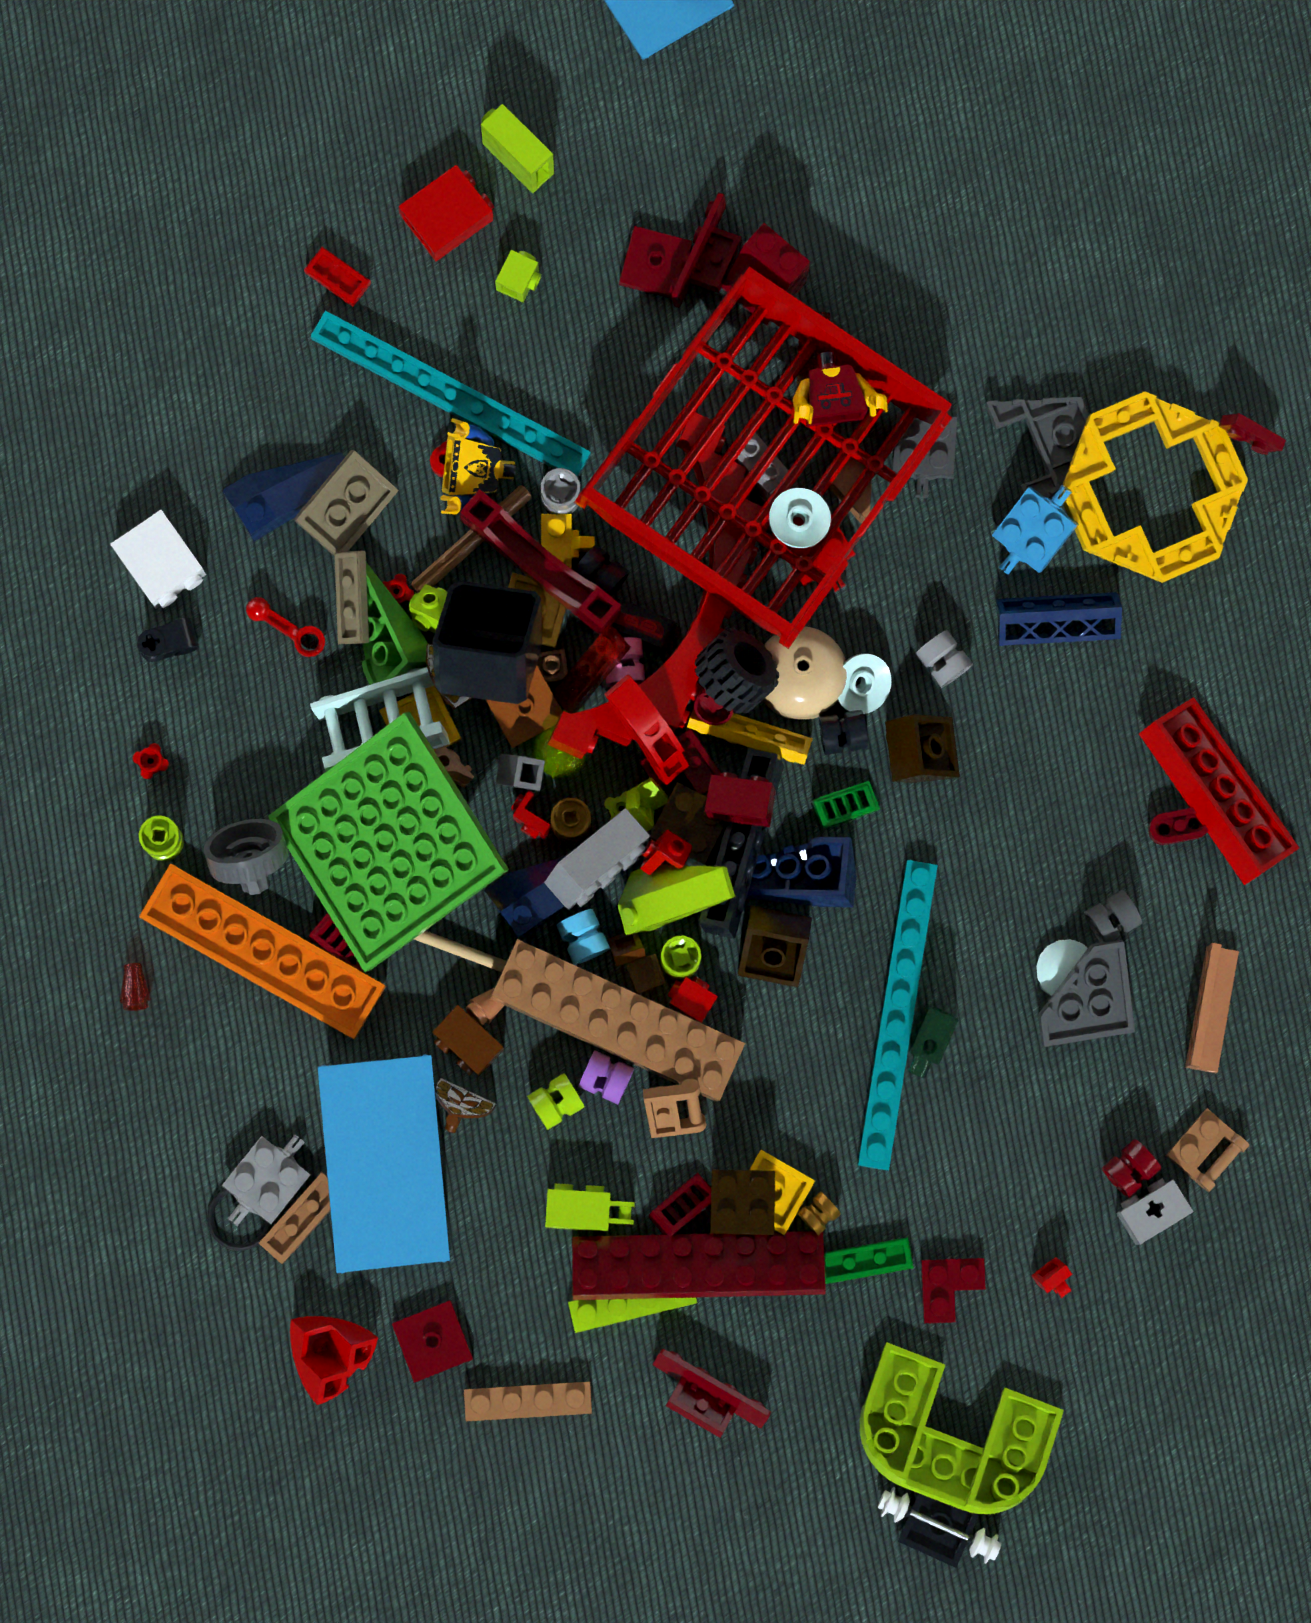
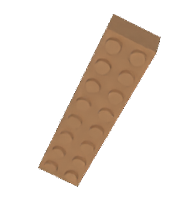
M518 939L490 996V999L678 1085H681L686 1079H695L700 1085V1095L715 1102L720 1101L745 1043Z

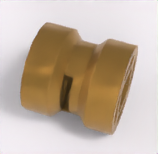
M821 1191L813 1198V1203L810 1206H804L797 1212L810 1229L818 1235L825 1230V1225L829 1221H834L841 1215L836 1206Z

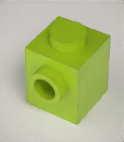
M511 250L495 281L496 290L520 302H524L529 290L535 291L541 279V274L538 273L539 264L535 261L536 258L525 251L517 253Z

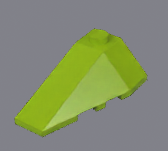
M662 863L651 875H648L641 869L631 872L617 906L625 934L630 935L655 930L734 898L735 894L727 867L684 865L681 869H678L673 865Z

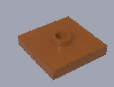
M536 665L527 700L520 704L486 700L512 748L555 726L563 712L538 665Z

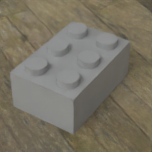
M625 808L559 861L544 883L568 910L576 904L582 907L594 896V893L600 887L602 889L607 887L622 869L626 871L638 860L637 857L646 850L644 843L650 835Z

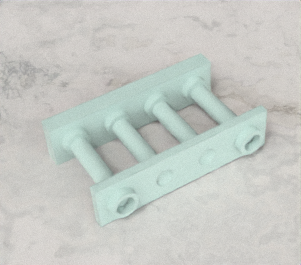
M414 668L406 674L336 696H324L319 701L310 703L311 709L319 721L326 719L333 752L331 755L322 757L324 769L328 771L358 748L345 749L338 715L355 710L362 745L373 737L367 706L384 701L390 724L400 716L396 697L412 692L414 693L421 723L419 728L431 747L436 749L449 745L448 733L441 722H433L425 688L434 686L429 676L428 668Z

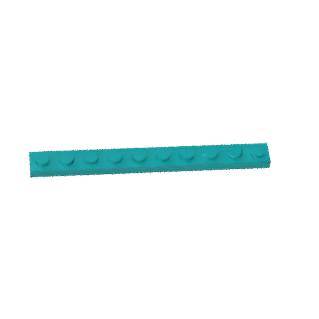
M326 310L311 334L313 341L463 421L480 427L486 433L553 469L564 468L570 470L578 478L591 456L589 450Z
M912 860L906 861L857 1166L889 1171L938 867L935 864Z

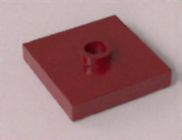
M634 226L619 285L672 299V295L669 293L672 281L675 277L679 278L683 270L681 268L682 260L685 253L691 251L693 241Z
M451 1300L392 1323L414 1383L473 1360Z

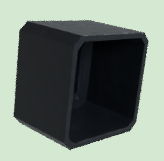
M458 581L450 585L433 638L435 687L443 694L520 704L527 700L542 647L541 597L535 591Z

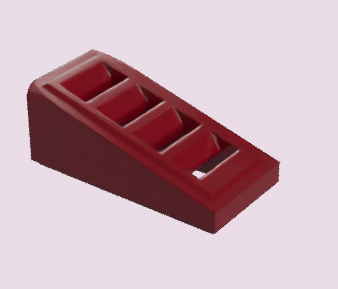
M327 913L310 933V938L331 955L363 972L364 970L359 962L355 965L350 962L354 958L351 950L345 957L341 954L348 945L344 939L335 949L331 946L341 934L337 927L326 940L321 938L332 924L336 926Z
M697 1172L652 1210L648 1217L663 1235L671 1237L711 1203V1187ZM693 1185L705 1198L702 1202L690 1189ZM682 1194L695 1206L694 1209H691L680 1197ZM673 1202L685 1214L683 1218L671 1206ZM663 1211H665L667 1215L673 1220V1222L675 1223L674 1226L664 1216V1214L662 1213Z

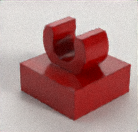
M1057 1257L1031 1275L1036 1284L1047 1293L1053 1290L1063 1298L1071 1292L1065 1280L1073 1274L1066 1264Z

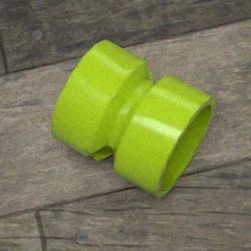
M161 815L153 816L141 825L139 831L141 846L156 860H172L182 851L184 845L183 834L175 822L168 817Z
M683 935L675 936L669 939L662 948L661 967L673 979L684 980L685 977L690 978L699 969L701 949L692 938Z
M564 1073L550 1081L548 1089L540 1087L527 1095L547 1130L562 1122L563 1115L572 1116L585 1108ZM562 1097L563 1100L556 1105L553 1099Z

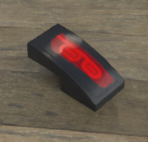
M617 599L616 601L621 604V615L608 629L625 637L640 638L647 645L660 651H667L678 623L642 607Z

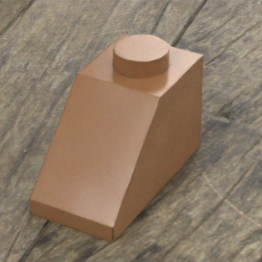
M850 457L829 489L842 501L866 467ZM872 480L850 510L861 524L870 513Z

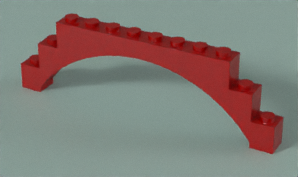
M695 412L682 429L675 446L683 449L685 455H687L712 420ZM725 425L722 426L692 467L699 486L704 484L722 459V456L718 454L726 440V437L722 436ZM734 462L711 495L723 504L728 503L745 479L746 467ZM745 499L736 512L748 521H752L762 506ZM705 506L708 528H710L718 514ZM769 521L762 527L764 532L767 531ZM728 522L709 549L708 567L716 572L744 532ZM756 540L752 541L726 578L740 589L747 578V575L743 573L747 563L752 565L759 549L754 546ZM705 589L696 616L680 645L655 673L639 684V687L662 715L673 733L678 727H684L690 711L685 710L690 699L693 701L696 699L701 688L700 683L697 682L699 677L695 672L697 668L695 665V660L698 658L697 655L725 630L720 628L724 617L729 619L733 612V608ZM606 702L595 708L573 714L563 711L557 720L547 745L582 759L586 752L592 753L599 737L594 735V733L626 747L632 739H635L627 733L611 704Z

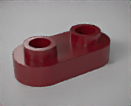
M1193 807L1158 814L1150 821L1148 826L1150 838L1159 845L1199 839L1209 830L1205 824L1202 826L1195 816L1197 813ZM1195 819L1199 825L1198 829H1191L1188 821ZM1159 825L1168 827L1169 832L1167 835L1159 833Z

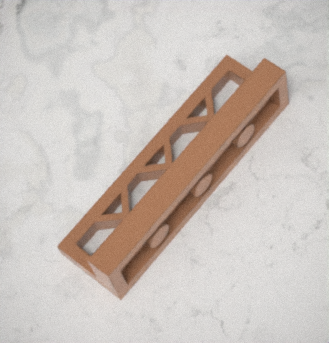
M1211 943L1206 947L1185 1068L1216 1074L1219 1068L1239 951L1221 948L1222 944Z

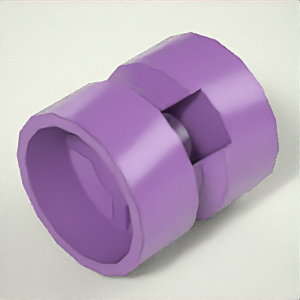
M594 1050L578 1087L592 1094L599 1091L602 1093L603 1099L618 1105L632 1076L634 1067L620 1061L613 1064L609 1056Z

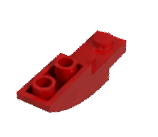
M628 674L605 693L606 698L627 733L637 741L659 780L668 785L689 764L682 754L685 750L667 722L639 685Z

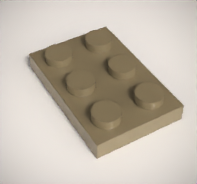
M351 450L293 520L334 556V552H348L399 490L355 450Z

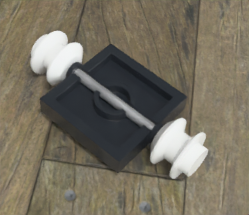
M895 1487L890 1492L886 1490L883 1492L878 1504V1508L882 1509L881 1516L883 1517L886 1513L893 1514L895 1523L903 1519L904 1515L907 1517L898 1537V1542L957 1568L966 1545H970L969 1551L972 1558L977 1554H981L984 1556L985 1564L989 1559H996L1002 1544L997 1541L998 1534L990 1538L986 1536L985 1528L978 1530L975 1535L972 1533L979 1514L958 1509L917 1493L913 1505H909L908 1493H905L902 1497L895 1495Z

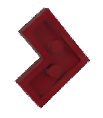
M689 729L677 737L685 750L682 754L689 764L681 773H683L694 791L704 795L708 792L711 775L720 776L721 772L693 731ZM647 758L642 760L640 766L648 778H653L660 787L663 786L664 783L659 780Z
M984 1258L920 1260L923 1324L956 1322L954 1291L986 1290Z

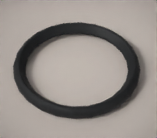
M226 1189L221 1190L213 1198L207 1212V1223L213 1238L220 1245L234 1251H245L260 1245L259 1242L271 1230L273 1223L270 1225L266 1222L261 1235L254 1241L246 1244L230 1243L218 1234L214 1224L215 1208L219 1201L230 1193Z

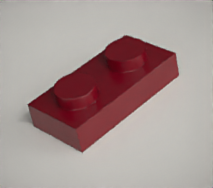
M1240 413L1222 415L1219 427L1226 430L1230 438L1252 445L1251 449L1260 454L1267 455L1269 452L1282 451L1286 439Z

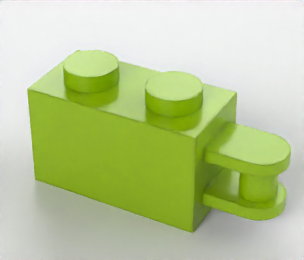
M554 1184V1189H548L545 1227L608 1232L609 1224L634 1225V1220H631L632 1207H635V1202L610 1201V1193L604 1192V1186L586 1185V1191H574L572 1184ZM610 1206L619 1207L618 1219L609 1218Z

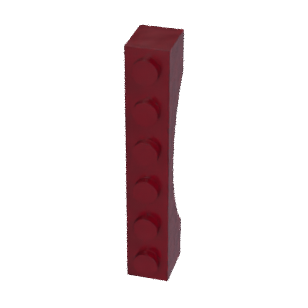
M480 489L460 511L462 523L601 637L621 615L620 603L599 586L582 577L552 555L530 536L499 504Z

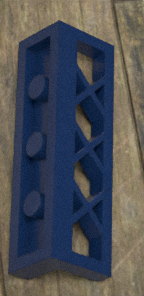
M1117 592L996 599L999 646L1121 639L1122 605ZM1114 618V630H1100L1095 626L1102 619ZM1074 620H1080L1085 624L1078 632H1070L1065 627ZM1041 622H1050L1055 626L1048 633L1040 634L1035 630ZM1006 624H1020L1024 628L1018 635L1006 636Z

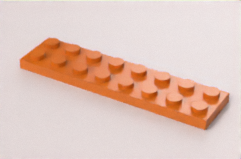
M171 863L139 916L142 920L353 1040L356 1039L386 987L381 982Z

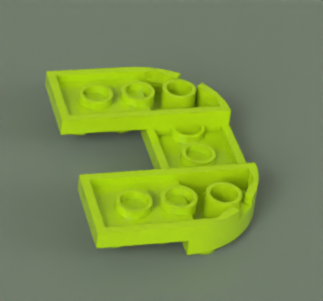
M886 1342L860 1414L862 1445L874 1467L888 1480L901 1487L970 1513L995 1514L1011 1509L1022 1502L1038 1485L1045 1472L1064 1410L1004 1388L984 1448L925 1426L945 1364Z

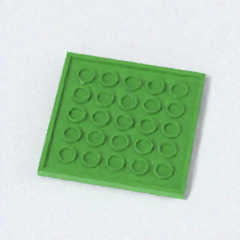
M410 712L400 715L268 815L271 821L281 826L287 848L364 972L372 970L509 870Z

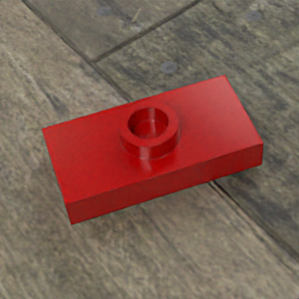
M323 246L304 269L307 275L352 307H354L371 285L369 279Z

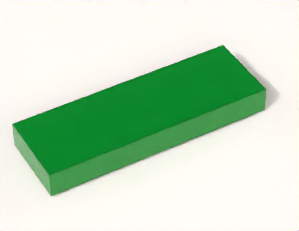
M908 1237L824 1252L825 1284L914 1268Z

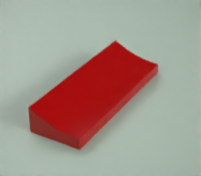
M1194 697L1155 720L1139 733L1188 806L1194 808L1197 813L1195 816L1202 826L1205 824L1209 830L1207 833L1244 886L1299 849L1297 843Z

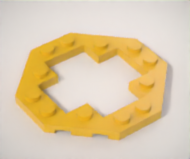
M1145 391L1088 416L1063 485L1072 491V494L1069 495L1063 505L1068 516L1078 523L1075 532L1084 551L1163 583L1220 557L1224 547L1222 545L1232 525L1238 508L1237 504L1245 489L1248 478L1227 431L1219 427L1220 422L1205 419L1189 409L1174 403L1169 404ZM1152 422H1155L1166 449L1189 439H1194L1217 490V493L1191 504L1203 532L1155 553L1152 552L1141 525L1113 536L1090 485V481L1116 470L1104 442Z

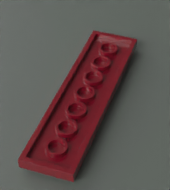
M815 1231L786 1232L785 1235L774 1232V1235L674 1234L671 1237L669 1235L572 1237L573 1300L825 1295L823 1232L819 1235Z

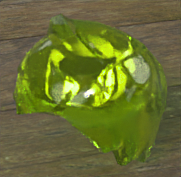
M554 727L540 733L533 742L532 756L534 759L545 760L543 772L551 775L552 778H563L576 774L582 768L586 760V754L582 759H579L547 745Z

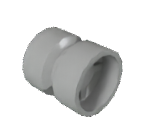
M556 468L549 471L541 482V498L544 508L550 514H572L579 505L574 503L580 494V482L577 476L572 471L564 468Z
M948 630L935 636L916 652V655L925 667H932L931 675L941 688L960 677L973 665L964 651H957L958 643Z

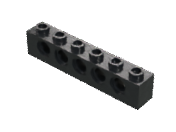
M749 748L740 778L751 780L753 776L764 777L773 783L777 793L784 764L778 754ZM727 822L715 866L727 867L735 897L702 910L699 924L706 933L735 939L767 827Z

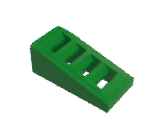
M870 781L812 800V805L822 831L880 810ZM864 791L869 804L868 807H863L858 792ZM847 796H853L858 810L852 812ZM841 799L846 811L844 815H841L836 800ZM830 803L835 818H829L825 804Z

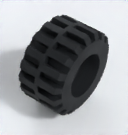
M729 628L722 631L697 655L698 658L695 660L697 668L695 672L699 677L700 685L704 687L707 695L711 696L715 703L722 705L728 711L733 710L735 713L741 714L755 708L777 687L779 672L776 670L778 667L776 661L773 660L770 651L764 647L765 645L758 641L755 636L750 633L746 634L741 629Z

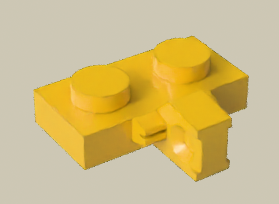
M541 514V545L572 569V559H578L579 552H588L595 545V537L579 536V530H572V514Z

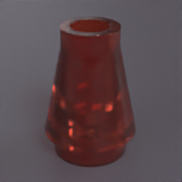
M130 963L124 965L120 1003H123V1009L127 1011L144 1010L148 1008V1001L151 1000L143 974L142 964Z

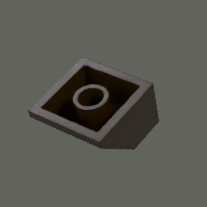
M912 714L885 721L892 782L917 783L960 777L952 717Z
M751 905L738 976L798 988L809 942L812 917Z

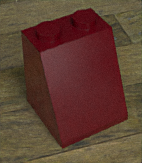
M763 223L743 245L722 285V289L728 293L739 276L743 275L750 266L786 292L795 296L807 282L810 261L768 225ZM741 295L737 302L752 314L755 308ZM764 317L761 322L768 326L772 321Z

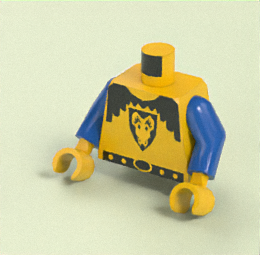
M452 418L451 422L456 424V429L453 433H447L442 492L454 496L442 495L440 500L447 501V508L441 510L442 514L456 515L479 489L486 495H489V492L497 491L498 478L513 479L516 465L514 461L501 460V449L494 446L493 438L480 427Z

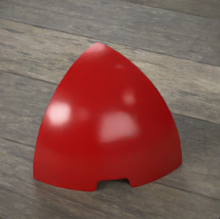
M305 1316L291 1319L290 1341L295 1366L304 1388L317 1405L325 1403L345 1391L349 1387L347 1380L358 1368L364 1370L367 1367L377 1345L378 1337L360 1325L343 1319L325 1316Z

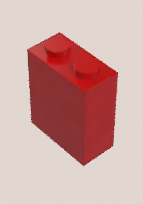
M457 164L398 206L401 218L435 262L493 221V203L485 193L482 195L478 193L474 188L476 182L467 170L462 172Z

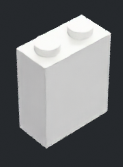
M159 510L111 543L112 548L155 609L160 606L165 608L171 605L178 598L177 594L184 589L188 591L194 589L203 581L202 577L206 575L197 559L162 510Z

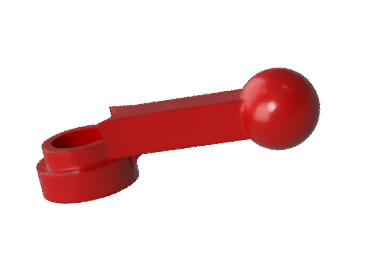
M254 597L247 603L246 613L253 621H264L292 639L297 652L302 656L315 657L324 649L325 637L317 627L305 626L298 628L272 611L268 601L262 597ZM304 635H315L319 642L317 648L311 651L305 650L300 643Z

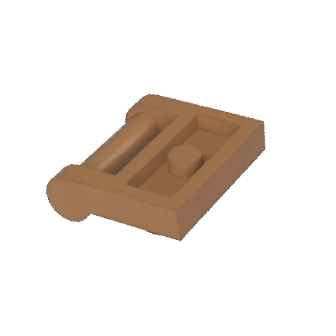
M686 1079L681 1085L643 1089L651 1138L698 1133L706 1128V1118L701 1113L699 1103L700 1085L697 1080ZM677 1101H687L688 1118L680 1119Z
M1206 1108L1165 1156L1199 1186L1210 1192L1215 1186V1180L1240 1151L1244 1153L1250 1145ZM1223 1138L1229 1141L1231 1144L1205 1174L1201 1173L1197 1168Z

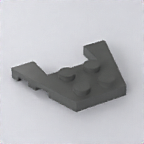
M1082 397L1043 398L1042 400L1029 401L1016 399L1006 402L994 400L986 402L985 406L995 430L1023 419L1026 421L1048 475L1020 485L1019 488L1022 495L1028 487H1032L1042 496L1052 497L1063 485L1089 416Z

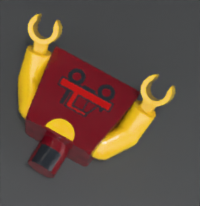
M831 351L817 355L819 368L809 370L807 378L799 383L793 397L795 411L793 422L798 424L799 418H805L807 427L864 420L868 410L867 406L871 416H876V409L878 408L883 409L885 413L888 412L887 397L883 394H877L862 375L854 371L852 365L837 366L835 353Z

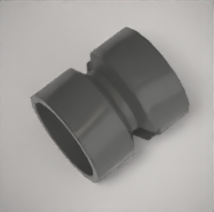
M1123 890L1108 897L1106 905L1098 903L1084 912L1090 929L1100 943L1114 941L1120 937V931L1128 933L1142 924V919L1136 906ZM1108 916H1111L1114 923L1110 922Z

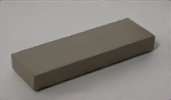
M334 552L338 644L369 643L366 552Z

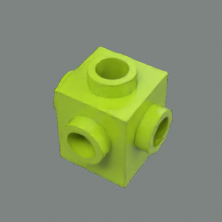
M425 584L419 593L413 595L409 608L413 623L417 628L425 632L428 630L433 633L436 632L448 593L446 590Z

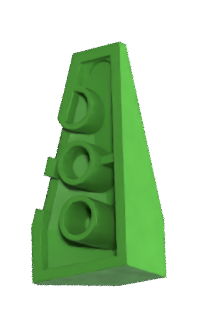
M366 562L369 643H362L366 660L361 662L363 672L369 685L406 674L414 668H426V645L428 643L424 635L414 625L410 617Z

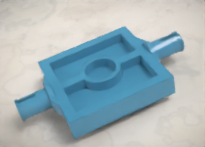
M1061 485L1051 499L1042 496L1032 487L1027 488L992 534L1010 553L999 566L1001 570H1004L1009 575L1019 561L1027 563L1038 573L1045 569L1078 526V523L1067 516L1061 507L1069 495L1072 494L1070 489Z

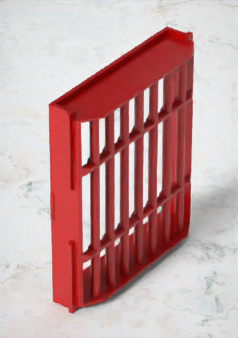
M749 266L746 272L739 276L686 348L680 362L675 363L653 392L652 400L641 415L634 419L574 503L583 509L589 505L608 524L760 628L779 636V643L789 649L847 568L848 561L846 558L867 531L886 501L895 500L951 421L952 417L948 415L952 403ZM742 295L755 310L724 353H720L706 343ZM766 317L779 326V329L749 370H745L734 363L733 360L763 318ZM791 334L803 342L804 346L775 386L770 387L759 380L758 377L788 335ZM814 351L819 354L829 351L834 352L837 366L852 365L854 371L861 374L878 394H883L887 397L888 404L891 402L905 412L873 456L859 448V445L884 411L883 409H876V416H871L868 411L864 420L860 422L850 438L847 439L833 430L837 423L809 426L808 428L815 432L814 436L752 521H748L736 512L800 422L806 426L805 418H799L798 424L793 422L795 414L793 402L784 397L783 394ZM700 353L715 365L653 450L647 452L634 443L635 439ZM726 371L740 381L677 469H672L663 463L661 458ZM751 388L765 398L704 484L700 487L686 478L687 474ZM776 405L788 413L790 417L728 503L723 504L713 497L711 493ZM915 418L931 424L929 430L898 473L884 465V462ZM827 440L839 448L840 452L812 491L822 497L850 457L860 462L866 468L831 515L830 527L825 537L819 543L809 547L804 555L800 556L789 549L778 538L775 539L764 532L762 527L769 519V512L774 500L793 486L823 442ZM627 452L642 462V465L615 502L598 492V490ZM653 470L668 481L639 520L624 509ZM876 474L890 483L831 568L827 573H824L813 565L814 560ZM677 488H680L693 497V499L664 537L652 529L650 525ZM705 505L718 514V516L692 553L689 554L675 545V543L701 507ZM800 517L793 519L794 524L798 526L804 523ZM729 522L744 533L715 572L700 561ZM756 540L768 548L769 551L740 589L726 578L752 541ZM781 557L794 566V569L766 607L751 596L777 559ZM804 574H806L819 584L792 623H789L779 616L777 612Z

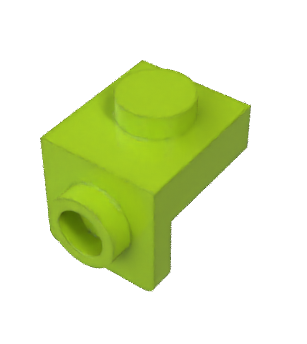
M649 778L627 791L626 809L646 832L654 828V810L665 805L668 801V796L653 778Z

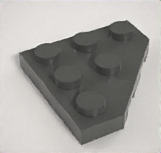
M1123 940L1091 944L1039 1012L1041 1043L1044 1047L1135 1032Z

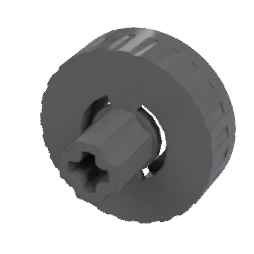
M249 819L230 824L215 832L206 841L204 854L210 874L214 879L226 884H241L243 892L255 895L269 889L270 880L268 875L281 868L286 862L288 849L279 824L267 819Z

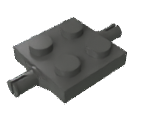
M897 414L896 424L901 419L903 414ZM952 417L949 424L912 474L911 478L917 480L915 497L921 498V487L923 486V498H928V486L931 480L937 478L954 479L957 417ZM915 418L894 448L893 471L899 472L929 430L931 424Z

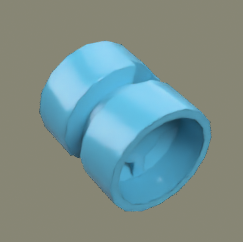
M593 909L577 913L556 925L562 940L570 944L567 951L573 965L591 960L610 950L604 933L597 931L600 924Z

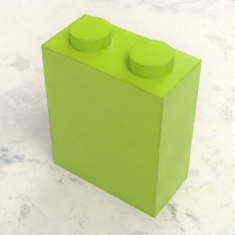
M503 104L496 110L494 108L490 109L481 120L483 145L533 194L554 174L553 153Z

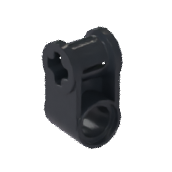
M191 618L177 619L165 625L145 630L139 635L137 640L140 654L149 662H158L173 656L185 655L199 649ZM154 640L155 644H157L156 650L152 652L148 648V641Z

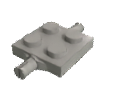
M294 1134L292 1139L282 1149L271 1144L263 1136L259 1138L222 1184V1187L234 1195L239 1203L227 1218L229 1221L232 1222L238 1213H241L233 1223L238 1227L240 1222L250 1212L259 1215L270 1225L310 1176L307 1171L297 1164L293 1157L305 1143L302 1139L292 1148L299 1138Z

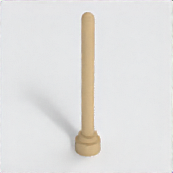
M426 930L414 938V940L500 972H502L506 960Z

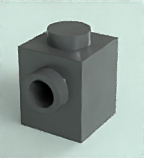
M500 754L496 784L540 791L545 760Z

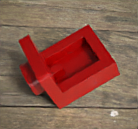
M528 790L525 796L520 794L512 805L511 810L515 811L513 820L522 825L520 830L528 836L536 839L539 835L545 839L551 830V824L527 810L535 798V794Z
M667 829L656 842L652 839L645 847L646 850L642 853L645 859L640 869L651 875L665 860L676 868L681 869L687 861L692 845Z

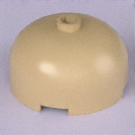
M804 627L789 649L779 643V636H772L765 643L764 647L770 651L773 660L776 661L778 666L776 670L779 672L777 680L779 683L763 699V702L773 712L787 719H814L831 710L838 702V697L842 694L847 680V672L843 667L846 659L839 645L826 633L811 627ZM809 665V669L806 671H801L797 667Z

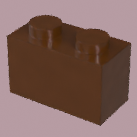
M459 1005L432 1032L437 1037L433 1043L446 1055L452 1051L459 1058L456 1064L469 1076L473 1072L480 1076L504 1050V1047Z

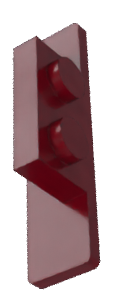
M718 192L715 200H711L708 203L705 211L706 220L703 227L698 226L693 238V243L695 244L691 252L687 251L681 264L683 270L679 278L675 277L672 281L669 293L672 295L675 307H681L691 283L719 293L742 244L741 236L717 228L726 209L725 194Z
M661 1349L653 1362L654 1367L679 1381L666 1407L719 1438L723 1435L734 1413L758 1428H762L771 1415V1411L766 1409L760 1401L749 1399L740 1394L734 1386L722 1383L711 1377L708 1371L700 1367H694L684 1361L676 1352Z

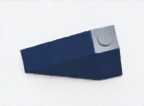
M341 452L248 474L223 489L222 492L255 542L293 519L345 457Z
M818 837L800 846L794 847L792 845L783 848V851L767 856L759 855L747 899L819 907L854 908L856 870L852 839L850 837Z
M564 857L510 872L484 890L518 940H522L566 909L544 883L558 862Z

